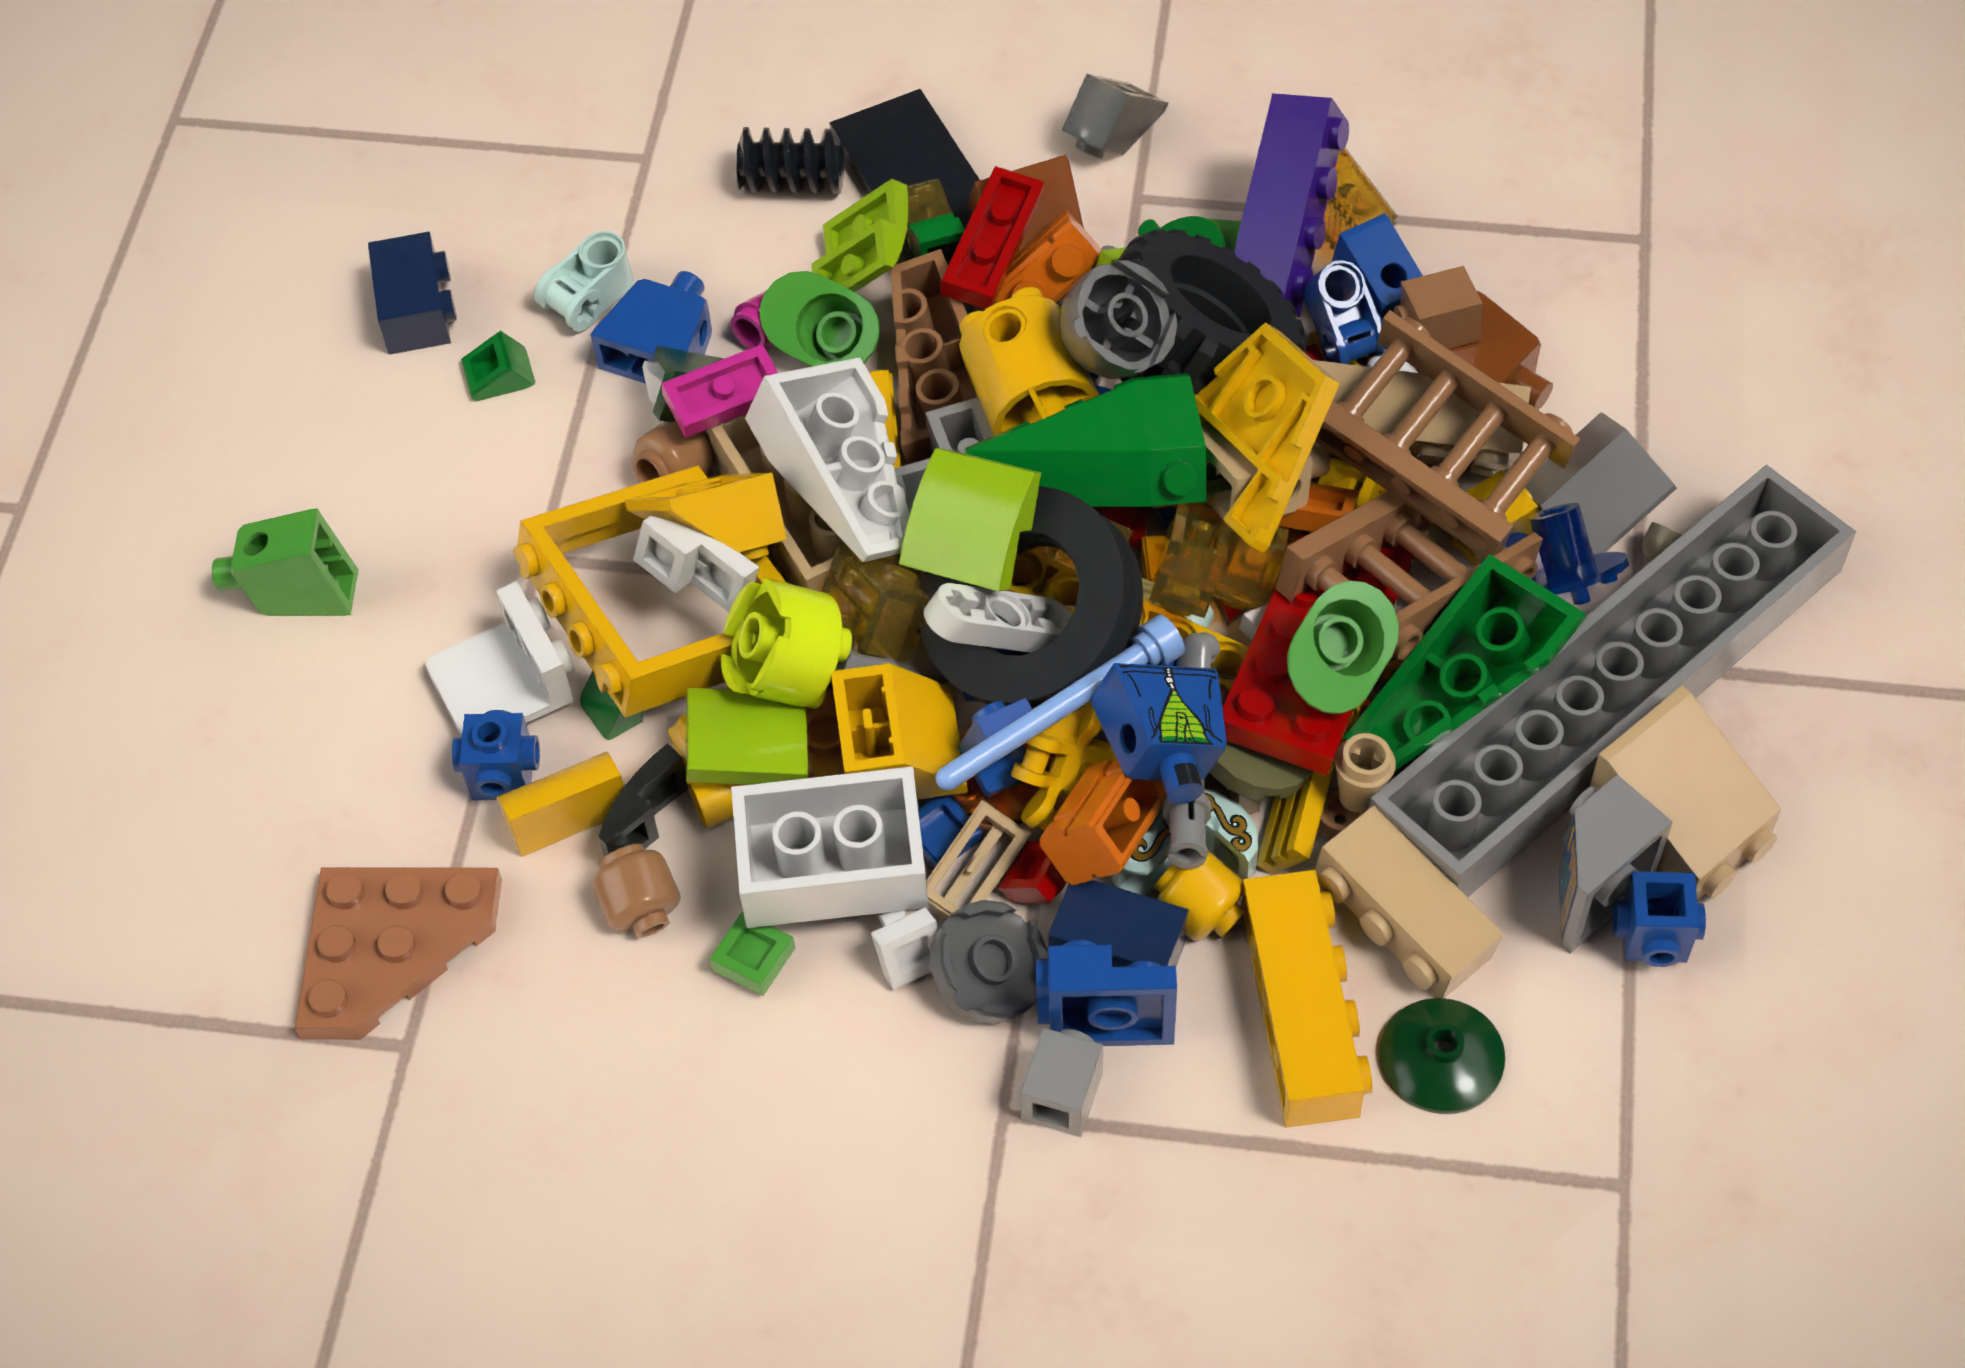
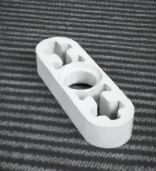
M954 583L941 585L923 612L929 627L940 637L948 641L1023 652H1034L1044 648L1063 632L1072 616L1065 606L1048 597L1009 591H995Z

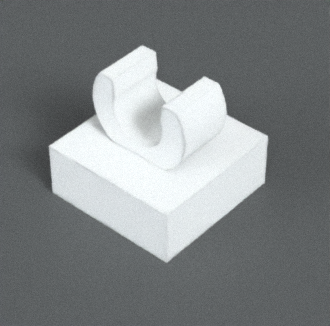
M926 907L908 916L904 910L878 915L883 927L871 934L883 974L893 990L930 973V945L938 927L936 920Z

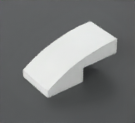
M649 516L642 522L633 558L636 563L674 593L692 583L727 612L730 611L736 597L744 586L750 582L755 583L759 566L726 544L690 527Z

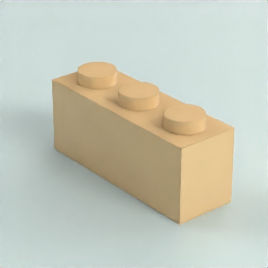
M1375 805L1321 848L1314 870H1316L1318 883L1324 892L1330 891L1333 901L1337 903L1343 902L1359 918L1360 925L1369 939L1379 946H1386L1402 962L1406 975L1417 987L1423 990L1429 989L1437 998H1445L1492 959L1504 933Z

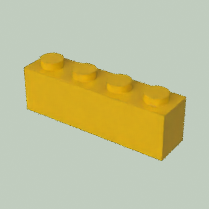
M1316 870L1243 879L1241 907L1246 911L1242 914L1285 1128L1360 1118L1364 1094L1372 1093V1075L1367 1056H1357L1353 1037H1359L1360 1035L1359 1017L1355 1001L1353 999L1344 1000L1341 982L1347 981V964L1342 945L1332 946L1329 928L1335 927V911L1330 891L1320 892Z

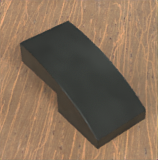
M668 743L633 775L612 804L598 835L604 857L619 848L632 844H642L644 849L660 838L654 815L688 790L683 758Z

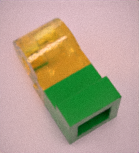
M937 178L908 185V222L905 237L914 258L927 254V249L946 244L951 248V252L944 257L947 265H949L965 231L959 217H954L943 187Z

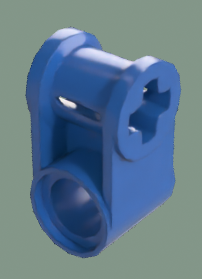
M1343 260L1334 261L1310 278L1305 286L1304 301L1318 333L1320 347L1326 362L1348 364L1371 354L1374 356L1382 355V350H1386L1384 346L1378 343L1382 318L1376 311L1360 269L1351 262ZM1327 279L1333 280L1341 286L1344 294L1343 301H1336L1328 295L1325 289V281ZM1357 338L1360 339V340H1357V341H1355V342L1348 343V342L1351 341V340H1354V339H1357Z

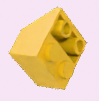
M891 663L836 670L831 674L845 774L913 766L917 799L968 792L967 781L953 790L946 791L939 788L935 780L936 773L940 768L961 756L958 750L960 739L950 686Z

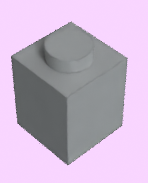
M1043 1028L1020 1092L1021 1120L1081 1137L1103 1074V1044L1094 1042L1091 1037L1076 1030L1065 1029L1057 1032Z

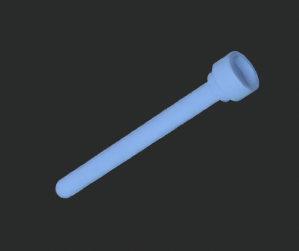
M1161 614L1156 615L1139 626L1137 629L1138 635L1131 639L1132 646L940 768L935 777L939 788L946 791L955 789L1091 701L1090 698L1113 663L1167 666L1184 655L1185 645L1176 627L1168 618Z

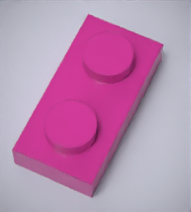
M761 344L661 383L662 395L686 438L747 414L764 376L777 374L778 371L764 345Z

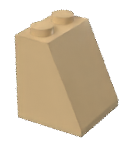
M1683 685L1598 755L1590 787L1595 786L1600 789L1615 775H1618L1673 821L1656 872L1695 873L1697 902L1706 894L1712 899L1720 895L1735 878L1737 873L1735 869L1746 859L1756 863L1772 848L1777 840L1773 830L1781 808L1693 694Z

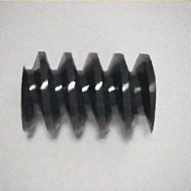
M743 127L737 146L736 172L738 188L741 190L746 178L752 192H760L765 179H767L772 192H781L787 178L792 193H800L807 179L812 193H821L827 179L832 193L840 194L844 177L843 140L840 143H835L831 130L825 129L820 143H815L810 128H804L800 142L796 143L793 140L790 128H784L780 141L774 142L770 128L764 127L759 142H754L750 128Z

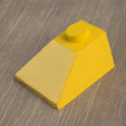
M772 473L723 474L625 500L627 511L642 519L653 516L690 527L726 544L749 560L768 555L767 545L787 540Z

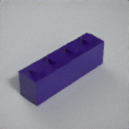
M1272 93L1234 252H1236L1235 256L1248 263L1250 261L1261 270L1260 274L1268 281L1272 280L1281 289L1282 297L1285 300H1290L1295 307L1296 317H1300L1305 286L1310 278L1314 276L1311 268L1316 249L1319 250L1324 243L1326 226L1323 217L1327 200H1331L1336 192L1337 172L1335 167L1339 150H1343L1348 142L1349 123L1335 101L1330 97Z

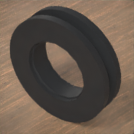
M1039 486L1032 530L1020 532L1016 555L1036 547L1058 548L1066 552L1075 564L1079 581L1075 611L1063 632L1044 648L1022 656L1003 655L993 647L955 643L940 637L929 627L923 613L924 608L939 587L945 583L980 586L923 571L918 592L917 610L920 633L925 649L934 665L949 682L987 705L1003 701L1004 705L1007 706L1026 698L1031 708L1034 709L1132 646L1131 639L1137 635L1143 609V583L1136 556L1118 528L1087 503L1070 493L1055 488Z

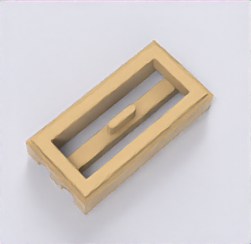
M982 800L926 880L928 905L935 909L934 914L944 920L945 917L948 918L954 911L959 909L954 905L1002 833L1005 832L1013 840L970 903L986 900L1031 833ZM983 819H986L993 824V827L945 897H942L934 890Z

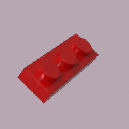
M997 166L994 167L941 280L940 295L983 309H987L995 303L1043 197L1044 181Z

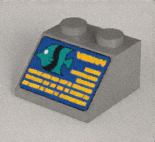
M1615 775L1600 789L1595 786L1587 788L1570 808V814L1573 818L1570 828L1561 841L1565 847L1558 869L1561 946L1569 953H1572L1612 918L1614 901L1624 899L1632 871H1657L1673 821L1618 775Z

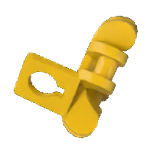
M1091 701L1027 741L1028 747L1022 764L1014 763L1011 772L1012 777L1041 787L1028 802L1021 815V820L1030 828L1039 826L1045 831L1048 825L1054 822V816L1058 812L1053 808L1057 797L1059 796L1065 802L1089 765L1107 759L1114 761L1116 758L1108 741L1094 737L1100 730H1104L1092 707ZM1050 753H1053L1055 755L1048 772L1044 771Z

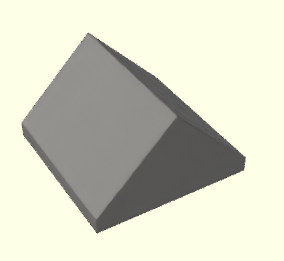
M1602 412L1576 434L1581 439L1572 460L1565 469L1548 459L1525 486L1532 495V500L1538 505L1539 511L1591 564L1596 562L1677 489L1675 484L1629 431Z

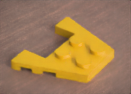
M1266 322L1214 368L1217 377L1195 395L1201 426L1212 424L1258 469L1223 520L1249 546L1262 553H1265L1271 544L1340 385L1281 331Z

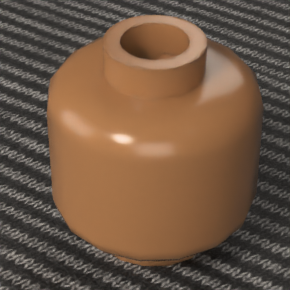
M676 421L670 423L663 422L642 435L636 441L633 450V472L639 483L697 465L708 477L714 466V454L708 433L704 430L685 438Z
M632 844L609 853L599 861L600 870L593 878L592 889L607 924L613 930L619 932L634 930L636 937L642 938L655 934L670 924L667 915L678 906L681 896L667 862L660 852L644 850L642 844Z

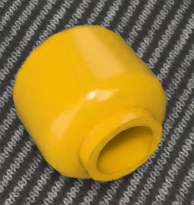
M1209 851L1206 862L1203 865L1193 869H1182L1172 864L1154 885V888L1160 892L1157 900L1189 909L1186 935L1192 940L1204 939L1212 931L1223 938L1246 911L1237 903L1243 895V880Z

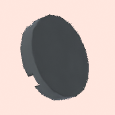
M980 900L963 905L938 926L930 945V970L938 991L955 1011L976 1022L998 1024L1017 1018L1028 1011L1037 1000L1036 959H1048V951L1040 931L1030 920L1025 922L1021 916L1015 914L1014 912L1017 909L1004 902Z

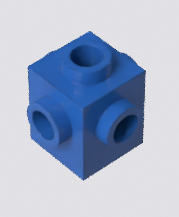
M490 710L484 714H464L462 737H454L452 743L453 769L455 772H462L472 800H497V796L531 783L532 770H538L540 764L538 736L529 734L523 713Z
M1632 871L1624 899L1614 901L1612 912L1614 937L1623 938L1625 961H1644L1647 965L1654 967H1667L1678 962L1687 963L1695 940H1703L1706 929L1705 906L1703 903L1697 902L1695 873Z

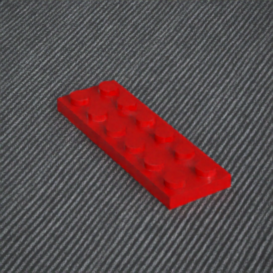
M1301 530L1297 541L1309 535L1310 533L1308 531ZM1387 543L1382 546L1381 553L1406 573H1409L1415 556L1401 545L1393 547ZM1363 567L1359 569L1352 568L1342 574L1349 581L1366 582L1381 590L1395 608L1399 596ZM1310 587L1294 596L1293 602H1291L1275 589L1222 707L1226 741L1328 776L1354 709L1342 714L1323 713L1308 705L1295 691L1288 674L1287 653L1294 634L1314 602L1325 591L1323 589L1315 591Z

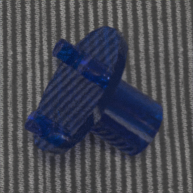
M1579 503L1554 506L1529 517L1533 533L1535 532L1543 538L1539 549L1543 569L1538 570L1532 580L1556 595L1570 592L1574 605H1581L1591 601L1588 586L1599 582L1601 584L1615 582L1618 580L1617 574L1623 572L1629 566L1626 553L1605 552L1593 554Z

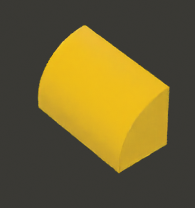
M606 751L497 796V802L521 857L603 823L624 785L616 764Z

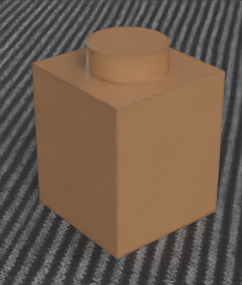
M1464 266L1401 282L1400 305L1394 307L1395 314L1403 319L1411 318L1421 323L1428 330L1431 338L1447 349L1478 342L1481 339L1483 303Z

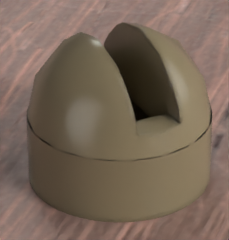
M1651 522L1642 544L1645 558L1651 562L1682 535L1658 523Z

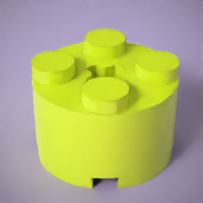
M761 578L763 581L761 584L750 582L744 586L736 597L725 623L723 635L733 637L731 656L721 654V668L727 686L733 692L797 707L818 708L824 701L827 686L832 679L831 674L835 672L837 663H842L847 659L852 646L851 631L848 628L842 627V618L837 602L828 593L776 580Z

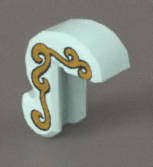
M1204 789L1205 795L1211 802V818L1205 824L1206 847L1208 851L1242 880L1252 878L1256 873L1258 835L1251 816L1240 804L1217 790ZM1163 806L1155 817L1153 829L1145 833L1122 871L1111 875L1116 887L1147 896L1156 889L1154 885L1172 865L1168 859L1169 825L1163 818Z

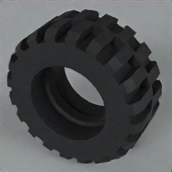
M1164 229L1153 230L1131 240L1118 259L1129 260L1147 268L1164 284L1169 293L1168 296L1164 297L1168 306L1169 316L1176 313L1178 324L1174 345L1164 360L1136 376L1121 378L1122 382L1136 377L1187 373L1191 377L1194 394L1197 395L1217 377L1214 368L1265 322L1281 331L1305 353L1304 327L1302 321L1296 319V309L1291 301L1285 300L1282 297L1281 289L1272 280L1268 281L1260 274L1261 270L1250 261L1248 263L1235 256L1236 252L1226 246L1219 247L1212 244L1211 239L1197 234L1192 237L1186 231L1177 229L1168 232Z

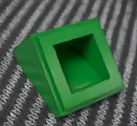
M501 330L461 358L471 398L475 401L520 391L535 384L527 350L521 343Z
M593 671L591 672L581 694L580 703L583 710L606 740H611L643 722V712L625 718L608 692L601 693Z

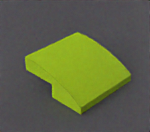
M890 179L824 223L823 232L826 254L811 263L812 273L822 275L856 292L894 268L902 251L907 231V185Z
M935 448L912 505L902 544L899 565L995 591L1010 590L1020 532L1032 530L1041 472L944 448Z
M687 688L686 782L751 785L805 779L808 777L805 707L733 692L729 689Z

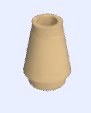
M1370 733L1357 734L1343 742L1338 748L1335 755V765L1341 804L1353 812L1368 810L1370 798L1380 791L1394 774L1396 767L1395 756L1387 742L1381 737Z

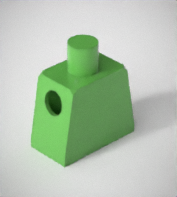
M318 508L244 524L237 532L233 556L215 558L212 563V579L219 591L243 589L259 613L266 616L351 615L358 568Z

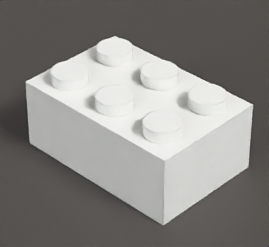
M913 766L731 787L739 895L747 928L929 908Z

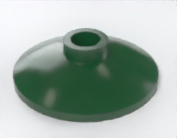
M1430 998L1406 1006L1389 1021L1381 1039L1380 1064L1391 1088L1407 1103L1431 1113L1457 1114L1481 1105L1495 1092L1500 1084L1505 1068V1049L1498 1030L1479 1010L1453 999ZM1437 1040L1448 1041L1455 1045L1456 1049L1451 1052H1442L1435 1047L1434 1042Z

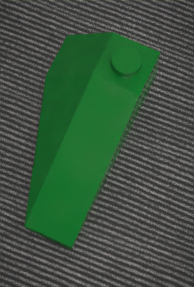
M1187 373L1130 378L1113 385L1115 389L1087 401L1080 399L1064 406L1065 410L1034 423L1025 422L965 448V454L1041 472L1039 486L1055 488L1070 493L1091 507H1153L1207 502L1206 444L1191 377Z
M1489 554L1344 736V739L1348 740L1352 736L1361 733H1370L1381 737L1387 742L1395 756L1396 771L1548 666L1586 619L1585 612Z

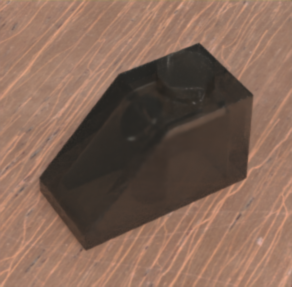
M1087 73L1062 131L1078 138L1075 144L1076 148L1097 158H1103L1105 152L1124 155L1159 119L1169 103L1129 82Z

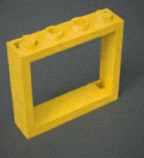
M698 465L520 520L518 543L513 549L516 561L520 565V575L525 579L529 578L540 594L545 612L551 618L556 617L567 633L568 641L574 654L579 658L583 657L595 674L601 693L608 692L625 718L685 697L687 688H710L724 683L721 654L731 656L733 637L725 636L721 633L638 662L563 556V553L641 529L642 522L645 519L628 512L625 500L708 479ZM767 556L750 560L759 566L755 583L761 584L763 582L761 578L786 583Z

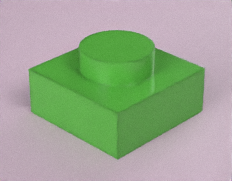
M741 912L710 957L711 968L728 979L764 996L795 950L794 938L772 926L747 928L744 913Z

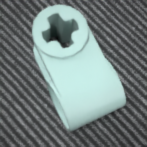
M600 231L586 237L561 262L548 269L541 276L534 292L536 303L543 309H554L565 317L568 327L574 331L581 332L590 328L600 315L618 299L623 297L633 286L634 278L623 239L618 234L610 231Z

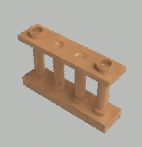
M1389 310L1383 318L1378 343L1386 348L1385 352L1345 402L1338 401L1335 403L1332 401L1315 441L1385 490L1406 502L1411 508L1485 559L1489 554L1494 556L1503 550L1514 526L1507 521L1505 512L1547 458L1565 469L1572 460L1581 438L1573 434L1571 427L1562 418L1551 413H1542L1432 339L1428 330L1421 323L1411 318L1403 319ZM1407 362L1434 381L1392 434L1385 433L1382 435L1364 423L1362 416L1404 363ZM1454 394L1481 413L1438 467H1428L1412 456L1409 448L1449 397ZM1502 426L1527 443L1528 446L1487 499L1477 500L1459 488L1457 480L1498 427Z
M1387 491L1287 546L1275 589L1289 601L1293 602L1294 596L1310 587L1315 591L1322 589L1326 591L1333 585L1349 581L1342 574L1352 568L1359 569L1363 567L1409 604L1407 607L1396 612L1399 621V635L1396 648L1388 662L1390 663L1397 658L1403 660L1409 656L1481 564L1470 570L1419 531L1428 525L1435 526V523ZM1534 532L1512 546L1504 547L1494 557L1532 580L1537 572L1538 565L1535 563L1543 538ZM1387 543L1393 547L1401 545L1448 583L1430 592L1381 553L1382 546Z

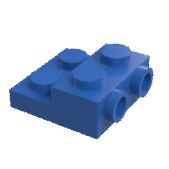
M1074 940L1062 946H1048V959H1036L1038 1025L1050 1024V1030L1057 1032L1065 1029L1076 1030L1088 1035L1094 1042L1103 1044V1046L1174 1045L1177 1003L1176 966H1160L1151 961H1138L1126 967H1112V945H1096L1087 940Z

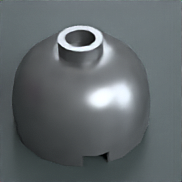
M1117 260L1112 264L1099 265L1076 281L1064 298L1059 324L1062 341L1066 349L1083 369L1107 379L1128 378L1136 376L1164 360L1174 345L1178 325L1176 313L1169 316L1168 306L1164 300V297L1168 296L1169 293L1164 284L1151 271L1129 260Z

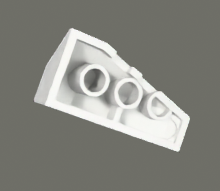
M861 358L764 376L745 420L769 462L862 562L901 554L909 519L904 489L898 485L894 463L897 459L895 444L894 442H889L885 421L888 417L886 402Z

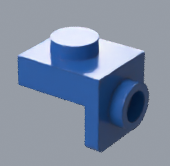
M1024 698L1007 706L1004 705L1003 701H997L977 711L972 716L973 723L958 746L961 755L1031 711L1032 708L1027 699ZM1024 745L1016 748L973 776L985 796H993L1023 783V781L1012 777L1011 772L1014 763L1022 764L1026 753Z

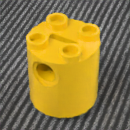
M1022 288L1016 291L1010 299L995 303L984 311L968 314L959 325L962 334L959 343L961 356L993 436L1025 422L1034 423L1065 410L1064 406L1080 399L1087 401L1099 396L1089 371L1083 369L1070 356L1062 341L1059 324L1062 309L1053 300L1044 298L1038 288Z

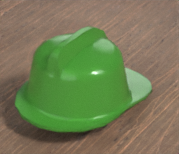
M809 271L787 273L775 280L763 295L759 312L761 327L768 340L782 352L811 367L859 357L865 364L876 349L880 336L879 317L872 304L858 293L822 275Z
M1345 581L1329 587L1314 602L1294 634L1287 653L1288 674L1295 691L1311 707L1323 713L1342 714L1357 708L1369 695L1391 659L1398 643L1399 621L1393 604L1381 590L1366 582Z

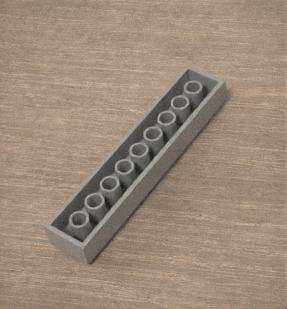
M1766 464L1590 612L1548 666L1436 742L1370 798L1369 809L1375 805L1469 897L1567 812L1575 800L1590 787L1600 752L1680 686L1683 685L1697 698L1837 576L1843 569L1856 531Z

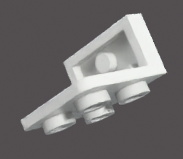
M517 581L496 590L505 623L430 656L426 661L428 673L461 736L464 714H484L490 710H505L510 713H523L525 721L528 723L574 702L566 673L574 670L569 653L560 638L552 642L550 641L545 631L550 629L551 625L542 604L537 597L528 601Z

